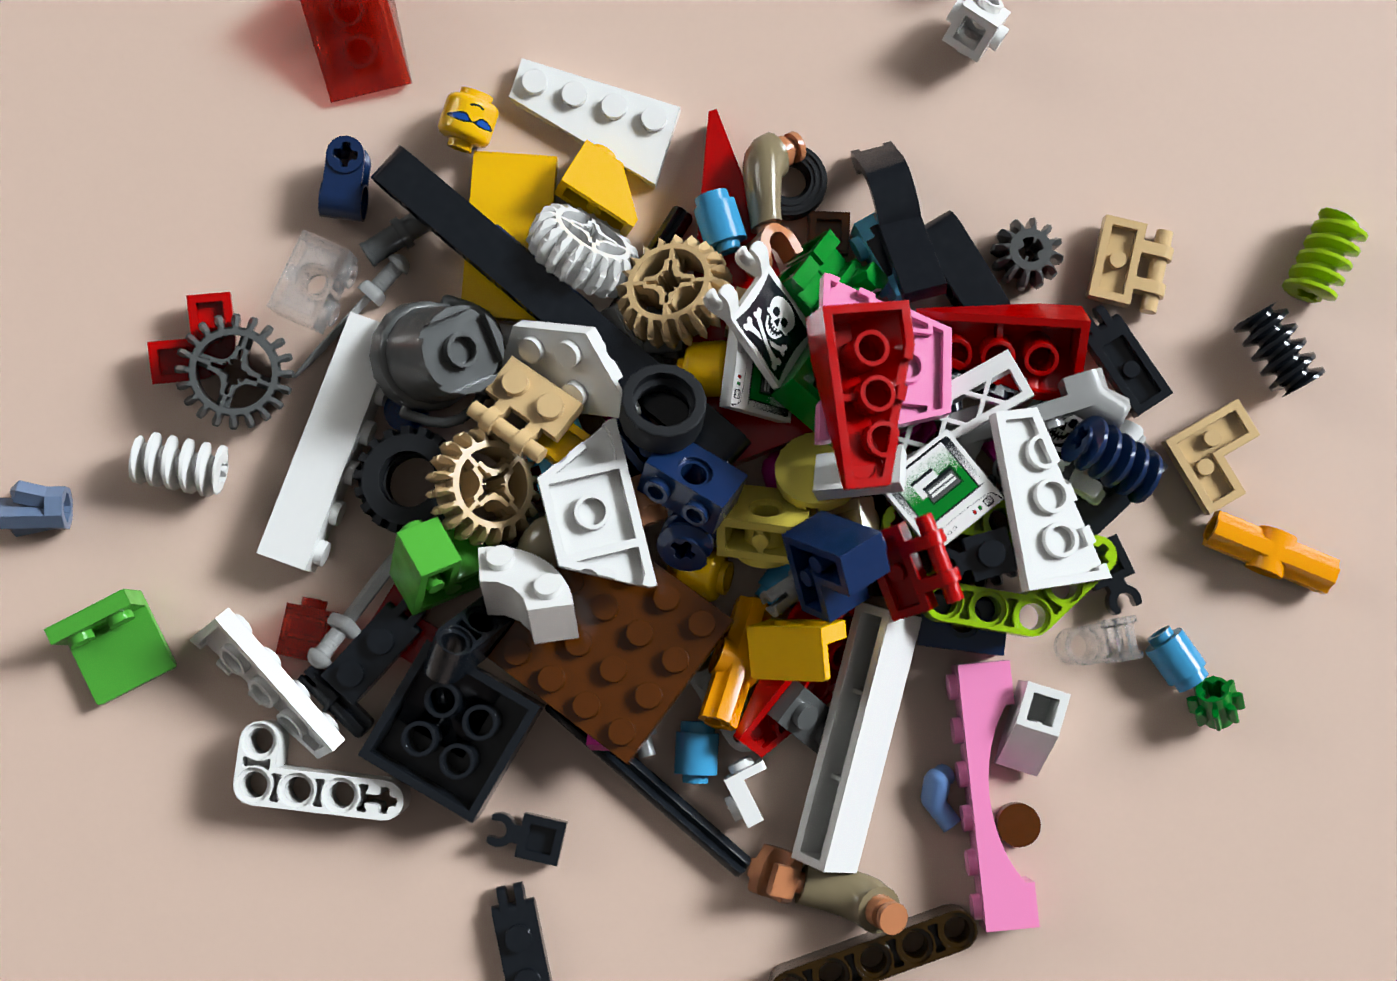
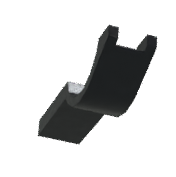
M891 141L883 143V146L863 151L859 149L851 151V159L856 173H863L868 184L875 208L879 237L902 300H909L910 303L946 294L947 282L921 217L916 188L904 156Z

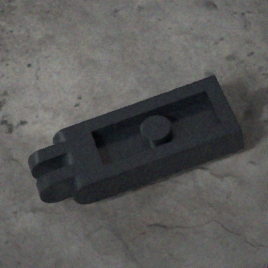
M1101 304L1093 308L1092 313L1099 325L1097 326L1090 315H1088L1091 325L1087 351L1098 367H1102L1103 373L1117 393L1129 398L1131 404L1129 412L1133 418H1136L1173 394V391L1119 314L1111 317Z
M404 599L397 606L392 601L388 602L321 676L352 705H356L419 637L423 630L418 624L427 615L428 610L408 617L405 613L409 608Z
M522 881L513 883L516 901L512 902L509 901L506 885L496 887L499 905L491 906V912L505 981H552L535 897L526 898Z

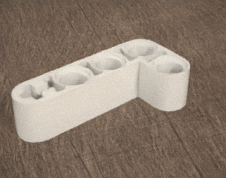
M277 720L253 722L247 725L240 735L233 790L236 797L242 803L252 806L380 821L390 820L403 813L409 807L411 791L407 784L395 777L286 765L289 732ZM262 728L267 729L273 736V744L268 752L263 751L257 744V735ZM255 772L261 773L267 781V788L263 795L257 794L251 787V778ZM298 777L306 779L310 785L311 792L306 800L299 799L293 791L294 782ZM340 782L348 783L354 791V799L350 805L342 804L336 796V789ZM388 789H390V796L397 798V803L389 806L388 809L384 800L372 799L366 802L369 794L379 795L388 791Z

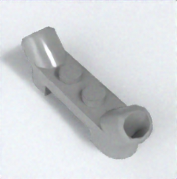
M1101 367L1062 378L1057 384L1061 395L1060 398L1028 407H1037L1047 431H1052L1065 426L1063 419L1073 415L1083 420L1094 415L1100 416L1108 424L1114 425L1119 429L1129 413L1131 404L1129 398L1108 388ZM978 405L950 413L948 418L967 423L976 418L979 409ZM934 420L935 425H936V428H937V431H938V434H939V430H940V427H941V423H942V422H938V421H935V420ZM990 421L956 439L973 461H975L983 444L993 441ZM946 424L945 430L952 431L958 427Z

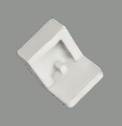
M751 755L729 765L730 774L723 777L731 794L724 798L726 805L735 822L744 819L748 828L764 819L744 780L767 768L762 758L753 761Z

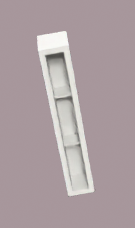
M350 311L256 553L314 573L317 566L322 567L325 564L331 549V543L327 541L333 525L338 526L341 523L346 511L347 503L343 499L349 485L354 486L357 482L353 478L354 470H360L362 465L358 458L364 445L369 446L368 443L375 436L377 422H374V418L379 405L384 407L389 399L374 379L369 357L372 336L380 322Z
M864 602L855 607L791 858L822 872L857 873L922 617L914 615L893 622L886 607Z

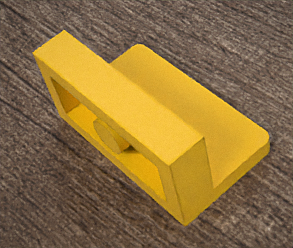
M769 619L746 626L751 677L764 680L811 682L829 680L830 667L827 644L847 638L845 620H834L828 623L822 619Z

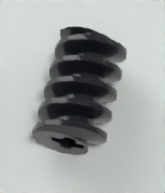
M1273 303L1238 323L1233 330L1235 333L1250 332V335L1242 345L1244 347L1259 346V349L1251 359L1253 362L1268 361V364L1262 369L1260 374L1261 376L1276 374L1277 378L1269 386L1270 391L1285 389L1286 393L1282 396L1284 397L1322 376L1325 373V369L1323 367L1308 368L1316 358L1315 353H1299L1307 343L1306 338L1290 339L1298 325L1296 323L1282 325L1281 322L1288 315L1289 311L1287 308L1273 310L1272 307L1275 305Z

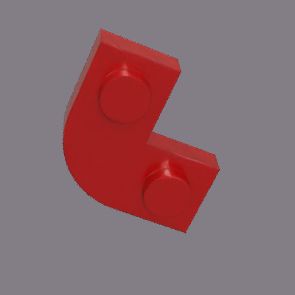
M231 292L186 295L191 334L200 340L205 337L198 327V324L201 322L209 325L212 332L217 330L214 317L217 315H221L224 318L226 327H232L231 318L234 312ZM227 336L215 341L206 349L204 354L219 359L228 358L236 348V336ZM186 339L147 342L152 385L189 381L188 373H175L174 367L177 365L188 366L189 359L177 355V351L179 348L192 352L195 348L194 345ZM228 362L226 365L214 363V366L222 369L228 365ZM199 366L200 380L216 375L213 371Z

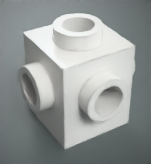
M957 0L946 18V21L950 22L951 25L942 40L959 53L978 62L988 48L996 51L1009 31L1004 26V23L1011 12L1003 7L1004 5L1001 0Z

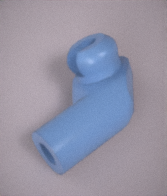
M939 764L935 768L929 769L925 774L920 798L921 803L942 831L946 832L953 828L961 819L947 802L950 784L954 783L955 774L949 766Z

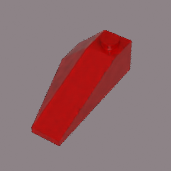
M909 300L823 305L806 318L811 364L843 491L890 486L900 434L898 429L902 403L906 400L908 386H905L909 362L913 360L915 349Z
M1034 303L916 308L915 310L919 314L952 328V368L969 371L1008 349L1035 394L1031 399L1050 401L1060 398L1061 395L1057 384L1061 379L1084 372L1091 320L1082 306ZM1010 373L993 382L995 385L999 386L1001 384L1020 392Z
M798 602L787 619L819 618L803 612L800 602ZM855 608L836 619L845 620L847 638ZM847 638L827 644L830 667L829 680L824 682L798 681L826 705L832 700V692L836 685ZM759 679L733 735L761 758L791 734L767 713L792 681Z

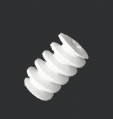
M158 432L151 434L148 443L145 442L142 435L135 438L131 448L128 467L129 477L132 482L139 484L148 482L150 486L154 487L164 485L166 489L174 491L181 488L183 492L189 494L198 491L201 496L205 497L220 494L228 474L227 446L221 445L215 456H213L211 443L204 442L197 453L195 452L194 440L189 438L185 440L182 449H178V437L174 435L168 437L164 446H162V436Z

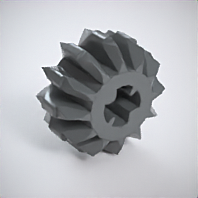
M1030 218L1025 227L1016 219L1011 222L1010 231L1001 229L997 233L996 237L1000 243L993 244L990 248V253L999 258L992 264V270L1000 271L1005 269L1006 274L1001 279L1002 284H1008L1012 278L1017 279L1016 287L1018 291H1023L1028 282L1035 289H1039L1044 285V278L1052 280L1057 275L1054 266L1060 265L1064 256L1054 250L1062 244V239H1049L1047 237L1052 230L1051 225H1045L1040 231L1037 230L1035 218ZM1023 247L1025 248V253L1031 250L1034 254L1030 262L1028 261V256L1023 259L1019 255Z

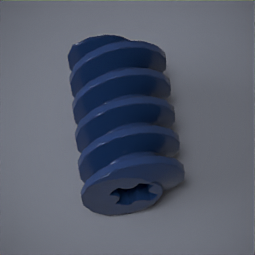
M1094 415L1078 423L1068 434L1061 448V458L1064 462H1072L1074 460V466L1077 470L1085 471L1087 469L1090 478H1101L1103 486L1108 488L1114 486L1116 494L1120 496L1127 495L1131 503L1138 504L1144 502L1153 493L1162 476L1163 461L1156 451L1149 450L1143 443L1135 441L1129 434L1121 433L1118 427L1108 424L1100 416Z
M669 509L668 517L665 519L657 539V551L661 559L672 568L688 572L700 570L707 565V557L713 551L714 543L717 539V530L711 535L698 526L690 524L685 518Z

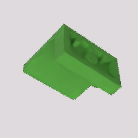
M121 589L44 629L51 645L69 646L97 705H105L175 669L177 666L141 590Z

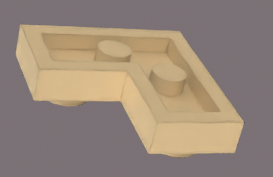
M1236 399L1162 441L1161 444L1206 516L1246 494V491L1224 456L1260 436V433L1240 400Z

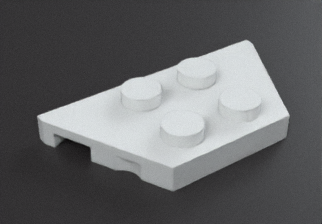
M521 320L512 326L501 369L511 356H514L580 401L584 407L583 414L619 418L623 389L618 380L623 375L615 361L607 354L606 345L596 327ZM637 402L636 410L641 414V407Z
M612 418L537 479L556 561L559 568L645 588H653L657 586L617 421L616 418Z

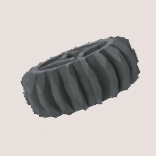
M237 313L232 315V327H226L225 320L221 315L214 317L217 330L213 332L205 322L199 323L198 327L205 337L200 340L195 335L188 333L185 339L194 345L195 348L192 352L179 348L177 355L189 359L188 366L177 365L174 367L175 373H188L189 381L177 383V389L186 390L191 387L194 392L193 395L184 400L185 405L190 406L199 400L203 406L197 411L196 416L200 419L205 417L209 410L216 412L212 419V425L216 427L220 426L224 415L230 416L229 427L231 430L238 428L239 416H244L248 428L254 427L256 424L252 413L257 411L265 421L271 419V414L265 406L270 403L275 408L282 409L284 404L281 400L274 397L276 392L279 391L289 395L292 391V388L280 384L281 377H295L293 370H281V363L293 360L292 354L287 353L278 356L276 349L286 343L285 340L279 338L270 343L267 338L274 330L270 325H267L260 334L255 332L258 325V319L255 317L249 319L247 328H242L241 315ZM241 336L234 352L228 358L219 359L204 354L212 343L223 337ZM253 341L258 343L269 357L272 368L271 378L256 372L250 366L249 355ZM243 350L240 360L242 362L241 369L246 371L248 375L256 377L257 381L250 378H245L242 381L239 378L237 379L238 384H232L229 393H227L230 384L228 381L229 374L224 372V369L214 366V363L226 365L228 362L230 365H233L232 360L239 359ZM199 366L213 371L220 378L221 388L217 402L204 390L200 381ZM248 384L267 390L252 405L230 407L236 391L242 385Z

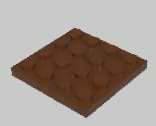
M652 560L657 586L653 588H645L557 567L556 570L565 579L572 595L579 638L534 644L530 630L520 621L515 620L487 658L629 765L734 623V620Z

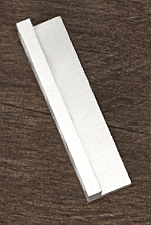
M1008 349L951 380V406L966 397L981 402L976 418L967 423L948 418L949 415L946 418L935 420L942 422L938 435L945 431L946 424L958 427L950 431L954 438L958 439L989 422L991 414L1009 411L1034 397L1035 394ZM1009 373L1021 392L1006 401L987 396L991 383ZM984 388L983 395L975 393ZM985 402L997 405L983 413ZM918 424L898 428L900 434L906 431L905 438L899 437L898 443L903 444L905 451L908 445L920 448L907 455L906 461L927 445L910 440L912 429Z

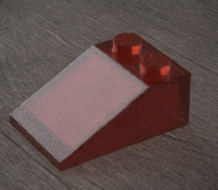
M300 0L331 103L412 83L395 0Z

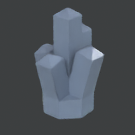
M19 480L10 488L12 498H0V529H10L16 537L48 530L70 529L73 499L69 487L43 486Z

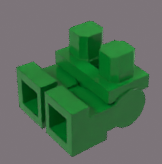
M831 229L803 244L801 247L804 251L789 262L786 266L787 268L778 276L805 318L819 308V283L824 273L839 277V282L856 290H859L861 287L876 294V298L889 281L886 274L875 262L862 266L856 258L846 262L836 249L840 244V240Z

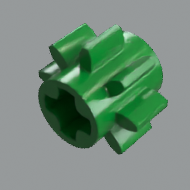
M1214 675L1205 678L1201 683L1193 687L1195 696L1186 698L1189 712L1195 714L1197 725L1199 727L1206 725L1217 731H1221V729L1227 728L1233 723L1238 724L1237 710L1245 708L1243 693L1236 691L1234 680L1226 681Z

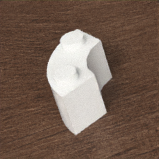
M505 545L478 547L479 581L488 615H505L520 621L530 630L534 644L579 638L572 595L569 586L558 570L544 559L524 550L510 548Z

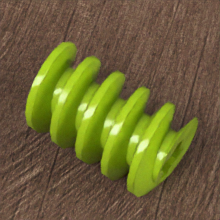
M1326 207L1319 211V219L1314 221L1310 228L1312 234L1307 235L1303 242L1304 249L1300 250L1296 256L1297 264L1291 266L1288 272L1289 279L1284 280L1281 285L1287 294L1296 299L1309 303H1317L1322 300L1335 301L1338 294L1329 285L1343 286L1346 282L1345 278L1337 273V270L1350 272L1353 268L1352 262L1344 256L1357 257L1361 250L1352 241L1365 242L1368 238L1367 232L1359 227V224L1353 217L1337 209Z

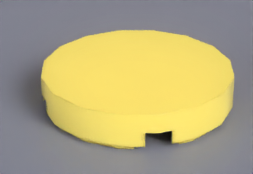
M806 433L792 439L780 451L775 462L776 484L783 498L794 507L806 511L807 507L812 509L818 508V512L830 511L846 504L852 497L817 500L813 493L816 454L834 451L829 444L814 445L815 433Z

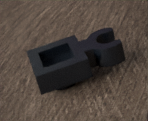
M1006 526L960 539L963 549L961 553L952 549H946L950 561L953 563V566L958 567L961 577L964 571L969 570L972 583L1018 570Z
M1117 534L1107 537V539L1112 541L1117 552L1116 564L1109 571L1112 578L1100 580L1092 588V591L1105 588L1107 592L1105 596L1106 609L1111 615H1118L1121 613L1120 607L1117 604V598L1120 594L1127 595L1132 606L1142 604V599L1138 590L1133 586L1127 585L1124 579L1134 574L1135 571Z
M495 812L492 814V820L503 822L507 831L505 836L502 837L489 835L486 840L488 844L494 847H502L510 842L515 843L517 846L514 857L552 866L558 865L568 821L525 812L521 824L517 823L506 812Z

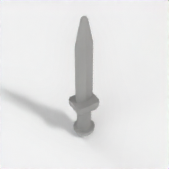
M401 254L388 256L387 258L390 262L371 282L365 280L358 286L365 295L351 309V312L359 314L371 300L380 307L386 299L384 292L402 273L408 274L410 266L407 258ZM349 313L315 348L295 373L294 378H297L342 333Z
M393 552L384 560L343 615L335 612L330 614L327 619V624L331 627L317 647H310L307 653L308 661L313 667L324 669L332 664L331 656L344 639H354L361 633L362 630L357 626L356 621L391 577L389 571Z

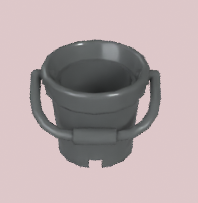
M444 295L440 303L431 301L405 303L386 314L373 333L369 357L374 379L385 396L401 406L399 412L401 418L428 427L446 429L468 421L471 418L467 415L469 407L457 415L446 418L432 417L422 413L448 408L470 393L476 395L472 403L477 400L483 404L486 399H490L485 389L494 382L501 370L505 349L500 325L488 310L473 302L451 295Z

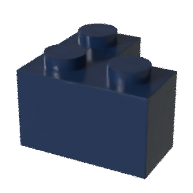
M820 511L781 534L801 610L828 623L833 622L869 599L867 586L890 572L886 554L887 545L881 531L837 515Z

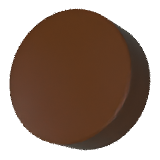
M1008 803L1000 808L995 817V826L999 837L1013 847H1026L1032 844L1039 836L1041 830L1040 818L1032 807L1024 803Z

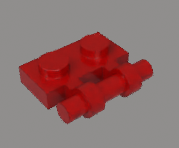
M932 512L914 518L921 534L912 538L906 521L879 530L887 545L886 554L890 572L877 579L893 622L930 611L939 606L933 590L941 588L947 604L965 598L958 582L962 580L958 567H953L943 543L947 541L943 528H937ZM925 549L935 571V574L928 576L918 553Z

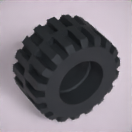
M407 425L400 426L401 430L394 431L392 428L384 431L385 437L380 440L374 437L368 443L372 448L367 454L361 452L358 458L362 462L360 470H354L353 478L358 480L359 487H355L354 491L356 497L361 499L363 503L360 505L361 509L365 514L371 516V521L393 533L399 532L403 526L415 520H422L424 522L438 517L442 524L445 518L443 514L436 516L431 514L432 509L438 506L436 498H427L417 506L405 507L398 504L391 494V477L401 463L412 458H422L430 463L434 456L442 455L439 447L444 442H447V440L427 428L419 426V429H414Z

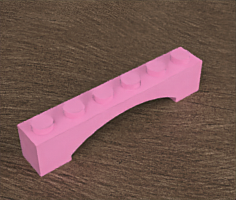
M1010 660L951 665L952 674L946 675V691L949 701L955 700L957 717L950 719V728L953 743L960 744L961 761L955 762V775L958 788L964 787L966 805H960V821L963 832L969 831L971 849H965L964 858L967 875L974 876L976 893L969 894L971 916L974 921L979 920V925L986 932L1037 928L1040 926L1035 882L1026 876H1020L1009 860L995 826L989 795V760L994 733L1005 706L1015 704Z

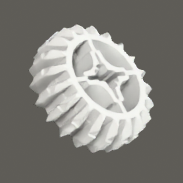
M552 203L550 206H544L532 222L526 239L529 244V251L535 255L537 263L546 267L547 273H553L559 278L560 282L564 281L570 284L573 289H581L587 295L594 293L599 298H616L618 296L616 287L628 280L622 271L632 270L633 268L630 257L640 259L636 248L630 245L629 238L620 234L619 229L611 227L607 221L597 218L594 213L589 214L581 207L575 209L569 204L560 205L559 203Z

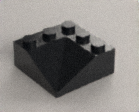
M427 639L358 756L473 823L481 816L545 704L478 666L453 684H441L433 681L426 675L423 668L425 657L432 641Z

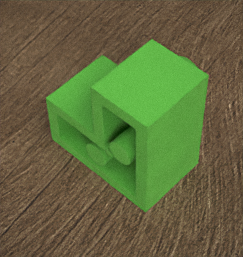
M438 517L424 522L422 520H415L403 526L396 533L389 574L412 616L480 588L478 547H486L485 544L473 546L469 544L468 538L461 541L454 539L455 527L445 530Z

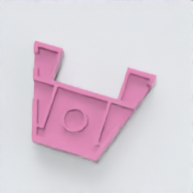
M824 273L820 278L819 308L823 305L883 302L876 299V294L861 287L859 290H856L839 282L840 278L833 274ZM913 310L910 311L915 349L913 360L909 362L905 383L908 389L906 400L901 406L898 428L946 418L951 413L952 328ZM821 400L815 408L814 445L831 443Z

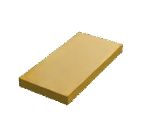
M474 151L469 203L495 225H500L528 249L529 244L526 239L536 215L542 211L544 206H550L552 203H555L556 195L554 192L556 190L558 171L557 156ZM464 259L461 299L483 307L496 320L514 322L521 320L537 321Z

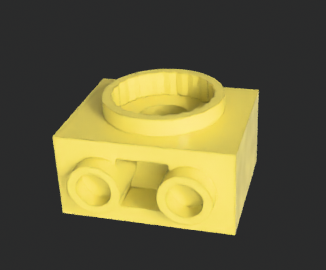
M744 484L738 502L717 528V556L738 558L744 564L756 568H777L789 564L781 534L815 515L816 508L807 507L806 511L794 507L783 498L778 488Z

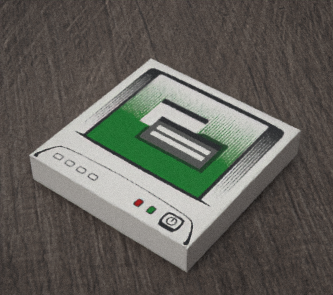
M729 328L719 407L777 423H791L792 413L771 396L774 389H772Z
M948 429L906 461L905 491L883 494L903 520L907 522V525L916 536L921 534L914 518L932 512L937 528H943L947 541L943 542L944 546L1004 499Z

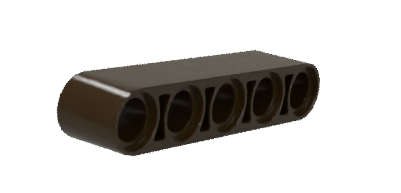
M945 904L908 917L905 928L896 935H888L884 932L877 934L867 932L783 962L772 970L768 981H781L785 977H794L799 981H824L819 977V971L827 962H836L842 966L841 975L834 981H880L966 950L976 940L978 933L977 924L973 917L961 906ZM952 917H962L965 924L962 933L956 937L945 936V923ZM910 932H920L924 937L921 948L914 952L905 951L902 947L905 936ZM869 947H878L883 951L882 960L875 966H864L860 960L864 950Z

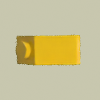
M586 140L559 182L554 194L575 208L581 207L589 214L594 213L597 218L607 221L611 227L619 229L622 236L627 237L638 219L623 163L617 160L614 153L601 144L594 145Z

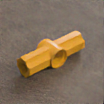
M1220 510L1214 512L1212 518L1207 522L1202 535L1203 546L1244 562V566L1247 569L1269 578L1286 579L1315 593L1327 594L1336 583L1340 573L1339 559L1298 543L1294 535L1270 526H1256Z
M742 595L736 598L730 615L734 623L712 653L708 668L709 673L712 675L698 718L704 724L713 728L728 731L737 729L748 690L757 681V679L751 677L746 626L769 620L772 616L765 609L769 606L768 603L762 604L759 598Z

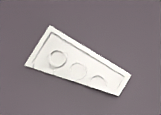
M521 59L509 95L511 103L551 127L562 130L575 138V141L581 145L588 140L594 145L601 144L614 153L616 159L623 163L625 171H630L643 179L644 183L656 189L681 113L679 106L527 59Z
M1038 408L1001 411L991 414L989 420L1022 592L1112 578L1106 563L1101 564L1093 546L1096 540L1090 526L1084 525L1074 503L1078 499L1071 483L1066 484L1059 469L1058 463L1060 458Z
M227 608L189 639L200 650L208 645L220 657L216 665L228 676L232 673L241 676L248 683V695L259 705L262 704L267 708L274 707L279 711L276 715L277 722L317 759L333 752L345 741V738L338 732L339 726L329 714L321 712L310 700V693L301 682L290 678L282 669L281 661L276 653L259 643L252 635L250 624L242 616L234 614Z

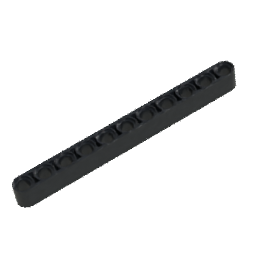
M399 145L371 176L372 180L390 197L535 320L596 327L606 345L607 354L615 361L623 375L618 380L622 389L632 374L643 367L660 364L563 281L560 282L556 275L547 273L544 265L537 263L529 252L402 146ZM659 391L648 393L637 401L641 409L661 426L678 425L689 416L688 405L681 398L671 393ZM706 402L703 427L693 443L733 465L751 445V441Z

